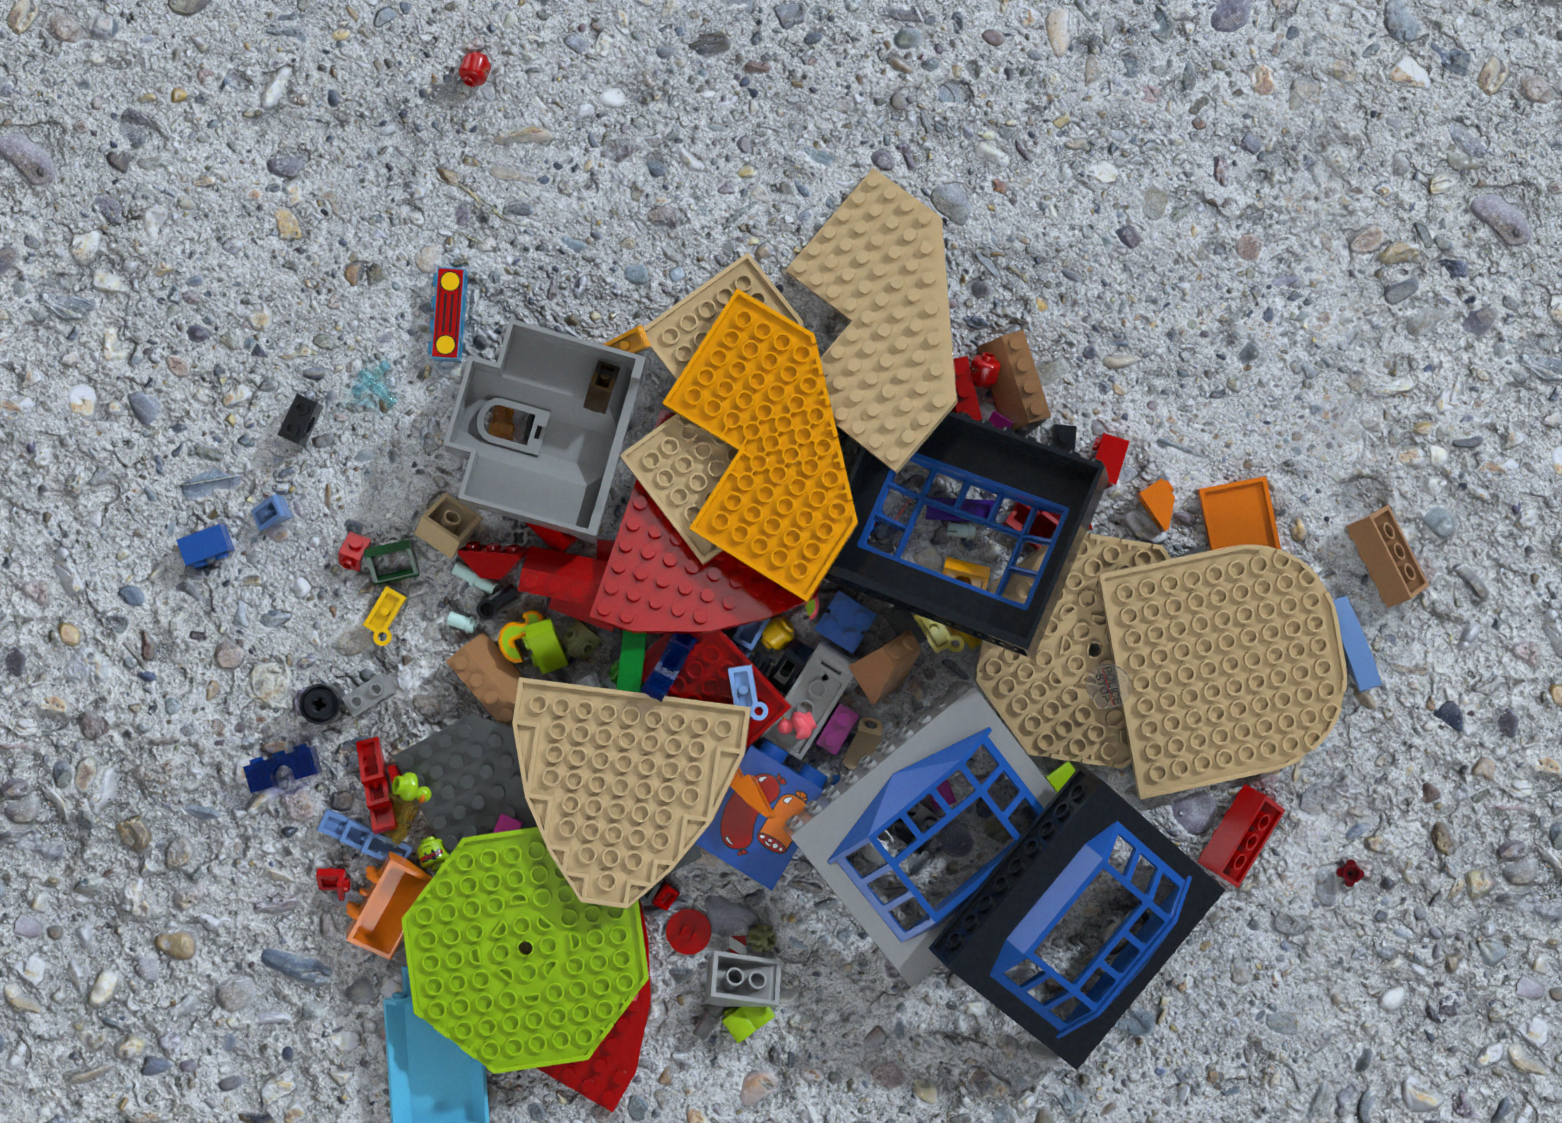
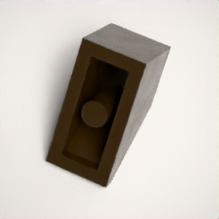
M598 361L588 387L583 405L584 408L606 414L621 367Z

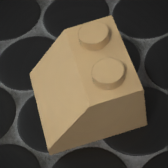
M445 492L421 517L414 534L453 559L458 553V549L465 546L483 517L467 506L460 504L458 500Z

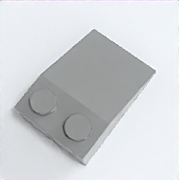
M714 951L708 958L705 1004L726 1007H778L782 960Z

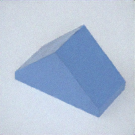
M277 494L272 495L251 510L259 531L293 518L285 497Z

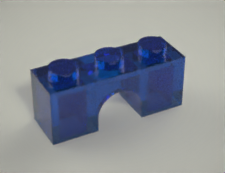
M307 743L293 747L294 752L286 754L285 750L272 753L271 759L264 760L262 756L249 760L250 765L244 766L243 769L250 793L278 786L276 773L282 765L292 770L295 780L321 773L322 768L315 746L308 747Z

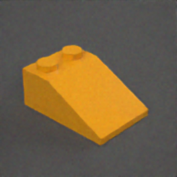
M946 556L942 574L986 590L991 568ZM948 627L952 634L960 635V631ZM966 634L968 638L973 639V636Z

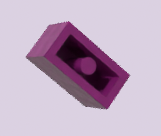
M838 703L815 743L836 755L859 715Z

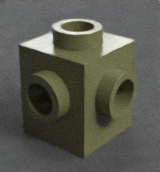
M577 619L560 641L566 646L565 651L573 658L579 656L586 661L603 639Z

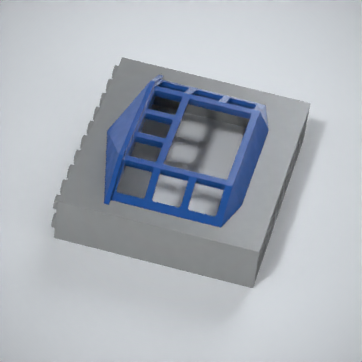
M956 681L950 685L945 695L933 699L928 709L916 713L912 717L913 721L907 726L899 727L894 732V737L889 741L884 740L876 747L877 751L871 756L866 755L860 759L858 766L854 770H848L843 773L837 784L826 787L822 791L821 797L816 801H809L803 807L804 811L798 816L796 814L791 816L783 827L784 831L910 987H913L941 963L928 949L929 946L1023 835V833L1020 835L1008 820L1011 813L1024 799L1038 817L1057 794L975 686L964 681ZM981 745L997 764L982 784L978 782L966 766V762ZM960 770L973 786L974 791L954 808H950L936 788L953 773ZM1002 772L1018 791L1003 811L1000 810L987 793L989 787ZM931 794L945 812V815L925 832L921 833L907 815V812L924 797ZM981 797L1014 841L932 908L899 867V863L976 799ZM901 818L916 839L895 857H892L877 837ZM872 843L884 858L886 864L865 876H861L846 856L866 844ZM893 870L908 890L889 902L882 903L868 883ZM914 897L927 914L908 930H904L889 910Z

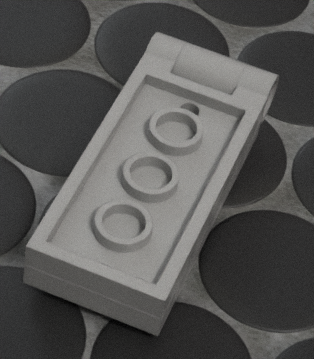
M821 640L785 697L792 707L783 715L786 719L790 720L794 712L806 713L810 711L818 728L812 730V734L808 739H797V733L794 728L791 733L783 735L777 730V724L782 720L781 716L762 736L802 760L854 676L848 666L855 661ZM823 674L828 675V679L826 681L822 680Z

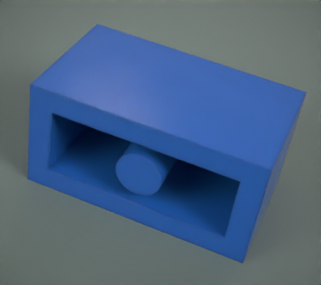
M223 524L209 527L176 540L185 566H194V569L208 565L207 561L214 558L216 561L228 558L229 553L235 551L227 527Z

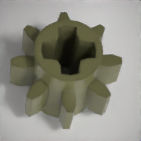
M757 923V926L751 928L748 940L753 944L752 950L767 953L768 949H772L775 946L777 936L776 933L772 932L773 926Z

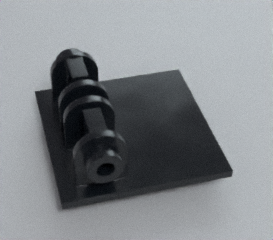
M918 802L907 812V815L921 833L925 832L942 818L921 802ZM901 818L887 828L888 831L907 845L916 839ZM940 830L917 848L916 851L921 854Z

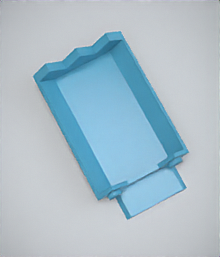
M401 966L403 992L392 993V997L383 999L391 1123H489L486 1066L460 1049V1046L452 1040L444 1037L423 1018L421 1019L414 1014L408 966Z

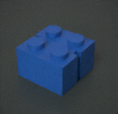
M838 590L827 607L831 612L829 614L824 612L814 630L853 654L864 637L860 633L862 631L867 633L877 614Z

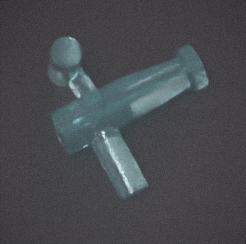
M384 360L372 372L367 367L364 368L357 375L364 384L352 387L353 397L355 399L361 398V393L369 388L375 395L386 402V406L391 409L399 399L396 396L393 397L385 385L378 379L391 365Z

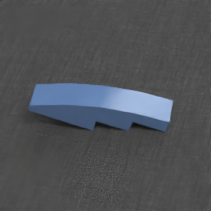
M1344 596L1333 600L1338 616L1346 665L1359 692L1381 686L1382 682L1375 661L1348 597Z
M326 808L317 827V831L334 837L339 842L357 848L362 853L385 861L389 851L408 859L413 850V847L385 833L374 834L372 827Z

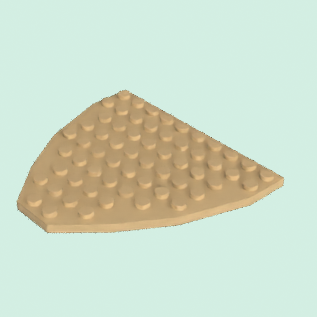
M519 677L512 725L525 799L551 857L581 902L630 908L676 867L713 822L745 756L751 707Z

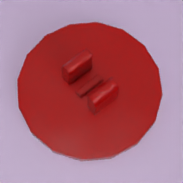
M691 908L682 909L674 913L666 927V937L670 946L677 952L685 955L696 954L702 951L709 943L712 934L711 924L707 917L700 911Z

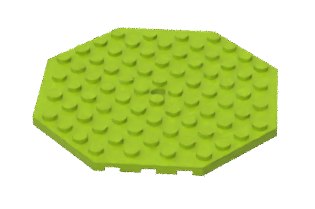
M538 826L463 837L401 918L414 1014L421 1019L423 1018L444 1037L460 1046V1049L485 1065L493 1074L588 1060L649 979L639 900L630 908L581 902L551 857ZM524 941L529 942L533 947L530 954L521 953L519 950L520 943Z

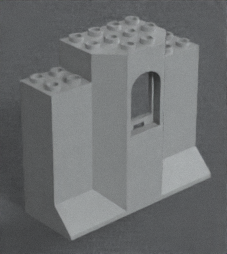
M510 319L508 325H503L501 332L503 344L502 347L498 346L496 349L495 362L469 355L468 361H463L461 367L462 382L461 384L457 383L454 391L456 403L455 406L451 405L447 416L449 426L448 428L444 427L441 435L442 445L447 453L465 457L462 466L464 478L463 481H458L455 494H457L458 500L462 505L567 533L595 544L642 380L646 357ZM598 361L621 367L606 414L593 412L583 407ZM494 406H503L535 415L527 445L488 434L484 428V418L489 409ZM537 426L542 427L539 439L534 438Z

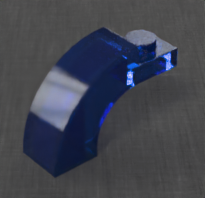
M674 633L641 691L651 698L662 702L673 687L698 639L689 634Z

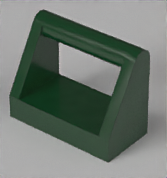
M408 539L364 549L374 585L420 576L413 540ZM407 551L412 566L411 569L378 575L375 558Z

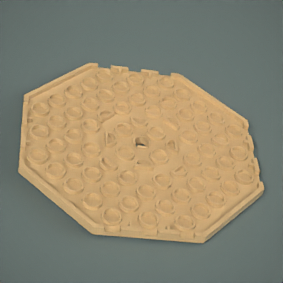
M1086 533L1034 659L981 640L974 680L1028 755L1077 761L1099 766L1103 765L1123 769L1132 763L1120 699H1118V702L1114 700L1115 704L1113 705L1111 696L1112 699L1120 698V696L1118 697V692H1113L1118 691V689H1113L1118 688L1097 574L1171 559L1163 545ZM1040 547L1016 566L1038 571L1048 547ZM1012 574L1002 597L1024 603L1034 578ZM1002 576L991 583L989 592L995 594ZM1097 643L1100 647L1099 653L1095 656L1089 655L1090 644ZM1111 667L1112 672L1109 673L1107 669L1104 668ZM1103 670H1104L1105 676L1108 675V677H1107V678H1108L1107 683H1111V684H1108V686L1110 685V688H1109V689H1113V690H1110V693H1109V690H1108V693H1107L1108 687H1107V683H1106L1105 677L1103 678V676L1101 675V679H1100V680H1097V679L1100 678V677H1099L1100 674H1103ZM1109 695L1110 701H1107L1106 698L1102 696Z

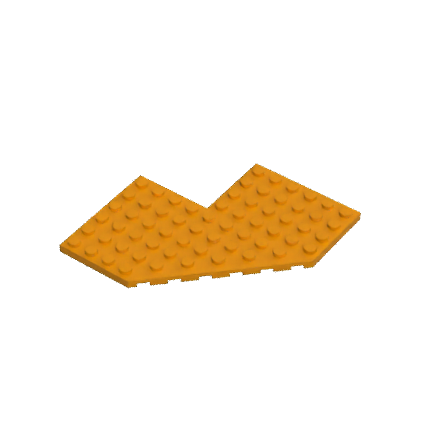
M737 288L662 402L667 408L738 450V453L689 529L808 603L857 527V515L815 334Z

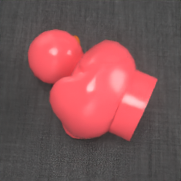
M810 711L806 713L794 712L790 720L782 716V720L777 724V730L783 735L791 733L794 728L797 733L796 738L799 740L808 739L812 734V730L818 728Z

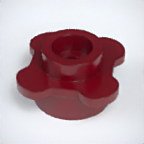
M1352 859L1347 860L1342 868L1339 867L1336 870L1337 876L1345 881L1344 884L1347 887L1354 886V883L1364 877V871L1356 866V862Z

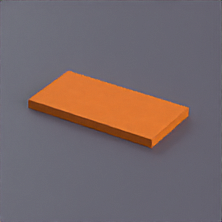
M1266 476L1197 490L1210 550L1242 544L1263 545L1281 550Z

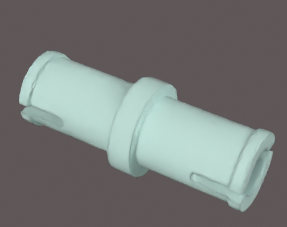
M460 561L456 563L452 570V574L469 582L471 587L476 586L489 595H493L498 588V582L487 578H480L470 567Z

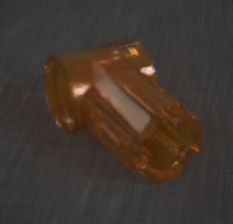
M494 406L493 420L490 421L488 434L513 441L514 409Z

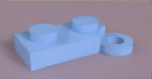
M752 664L728 668L734 705L751 707L750 715L753 719H765L768 715V707L765 703L758 702ZM756 707L763 709L762 715L755 714Z

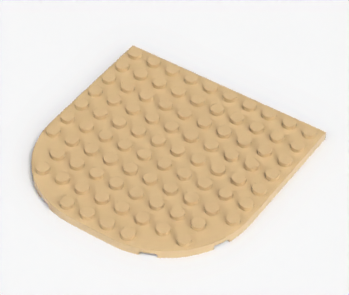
M1242 544L1097 574L1117 686L1122 701L1121 707L1137 795L1140 800L1285 768L1300 761L1299 759L1311 750L1314 751L1329 735L1342 710L1341 704L1344 691L1347 688L1346 661L1333 599L1319 579L1320 577L1302 560L1273 547Z

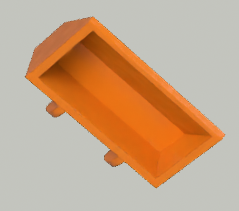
M389 851L380 869L374 866H367L365 876L373 883L369 890L360 888L359 894L365 896L362 903L358 904L349 901L346 905V913L353 918L346 930V941L391 960L404 937L401 918L431 881L432 877L412 861Z

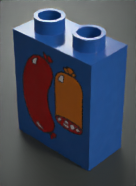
M765 739L760 748L753 744L749 746L739 767L744 776L747 774L755 776L776 818L769 819L763 816L730 786L713 822L696 841V844L772 891L798 849L783 829L786 825L785 822L795 814L798 816L804 811L803 807L809 801H816L822 796L821 793L825 789L823 785L828 776L807 763H804L799 772L795 771L783 763L789 752Z

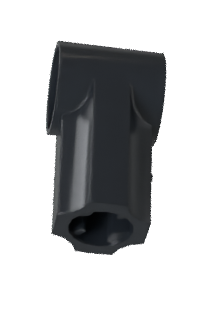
M511 583L489 598L480 601L476 611L480 618L493 620L499 614L522 601V598ZM485 604H491L494 608L493 614L490 616H484L482 613V607Z

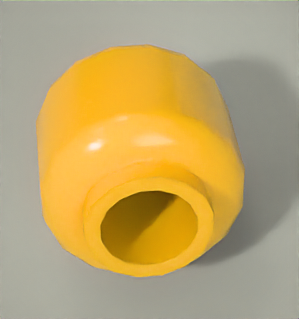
M773 617L761 634V642L768 649L781 650L794 639L793 631H795V628L787 618Z

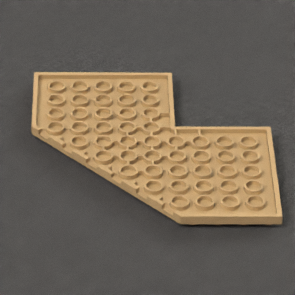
M872 168L787 267L786 272L851 321L820 358L835 424L897 474L958 401L950 324L943 220L940 215L879 171Z
M748 252L643 327L651 345L650 348L676 381L737 288L803 327V320ZM676 413L621 453L620 458L702 565H704L723 550L691 531L689 527L731 464L738 450Z

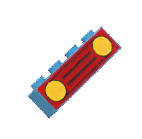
M438 267L437 273L433 275V287H436V295L432 296L431 299L434 318L430 319L429 327L433 335L432 341L428 343V354L431 355L434 361L462 363L468 272L465 269Z

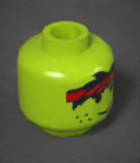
M436 836L423 839L417 848L421 866L424 869H431L432 872L438 871L449 857V853L444 847L442 840L437 839Z

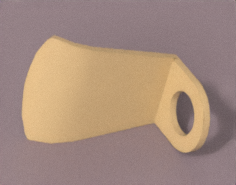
M864 717L860 720L858 730L842 762L848 769L854 770L858 766L860 759L866 755L871 756L877 751L876 747L881 743L883 725L878 719ZM873 722L877 725V728L870 729L865 726V723Z

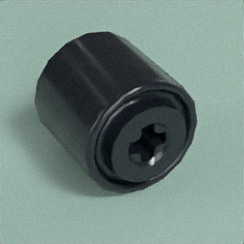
M333 683L311 685L302 692L299 699L300 712L308 722L315 725H325L339 721L347 711V706L342 700L346 693L340 686ZM322 698V702L326 703V706L319 711L318 706L314 705V702Z

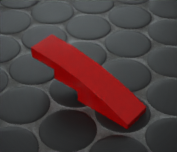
M377 736L356 742L360 777L361 783L364 785L367 808L370 810L372 831L374 834H379L397 829L391 787L380 739Z

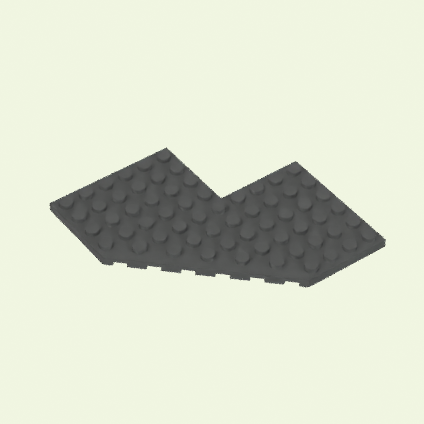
M472 713L392 756L402 775L407 772L415 773L418 777V788L426 786L431 790L432 796L427 802L420 804L417 798L415 799L437 839L442 840L449 856L463 837L493 833L502 813L523 822L521 829L537 827L525 799L514 731L510 725L484 719ZM696 843L670 873L702 857Z

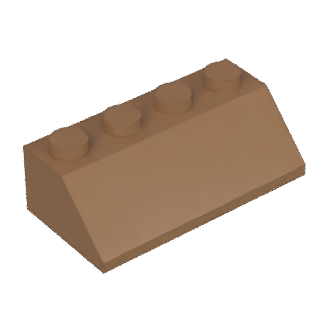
M1024 330L998 337L977 346L979 355H982L983 352L991 353L996 356L995 359L1001 364L997 382L990 386L997 412L1014 422L1012 430L1032 425L1051 417Z
M1385 505L1346 526L1349 537L1355 542L1359 550V556L1365 562L1369 570V576L1375 582L1380 598L1385 602L1387 608L1412 599L1429 586L1389 505Z
M482 632L460 648L446 663L498 722L510 725L513 728L512 722L519 677H525L511 661L504 657L491 638L485 632Z

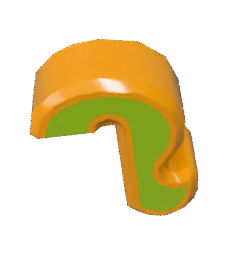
M534 610L527 611L522 615L525 619L524 623L510 622L500 630L498 643L505 658L514 663L525 662L516 641L526 636L524 627L545 619L542 613Z

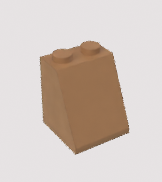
M908 629L848 666L872 706L903 685L922 648L911 630Z

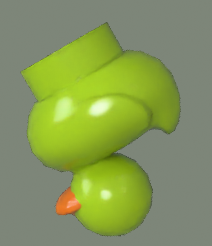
M407 772L402 776H396L393 780V794L399 795L404 801H412L417 798L419 803L423 804V802L430 800L432 792L428 787L421 786L418 788V777L415 773Z

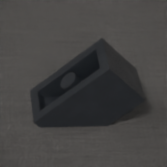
M794 637L767 679L772 685L785 693L808 660L813 649Z

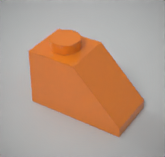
M1163 478L1136 494V497L1160 532L1169 529L1175 496L1172 493L1174 492L1172 485L1167 480L1164 481Z

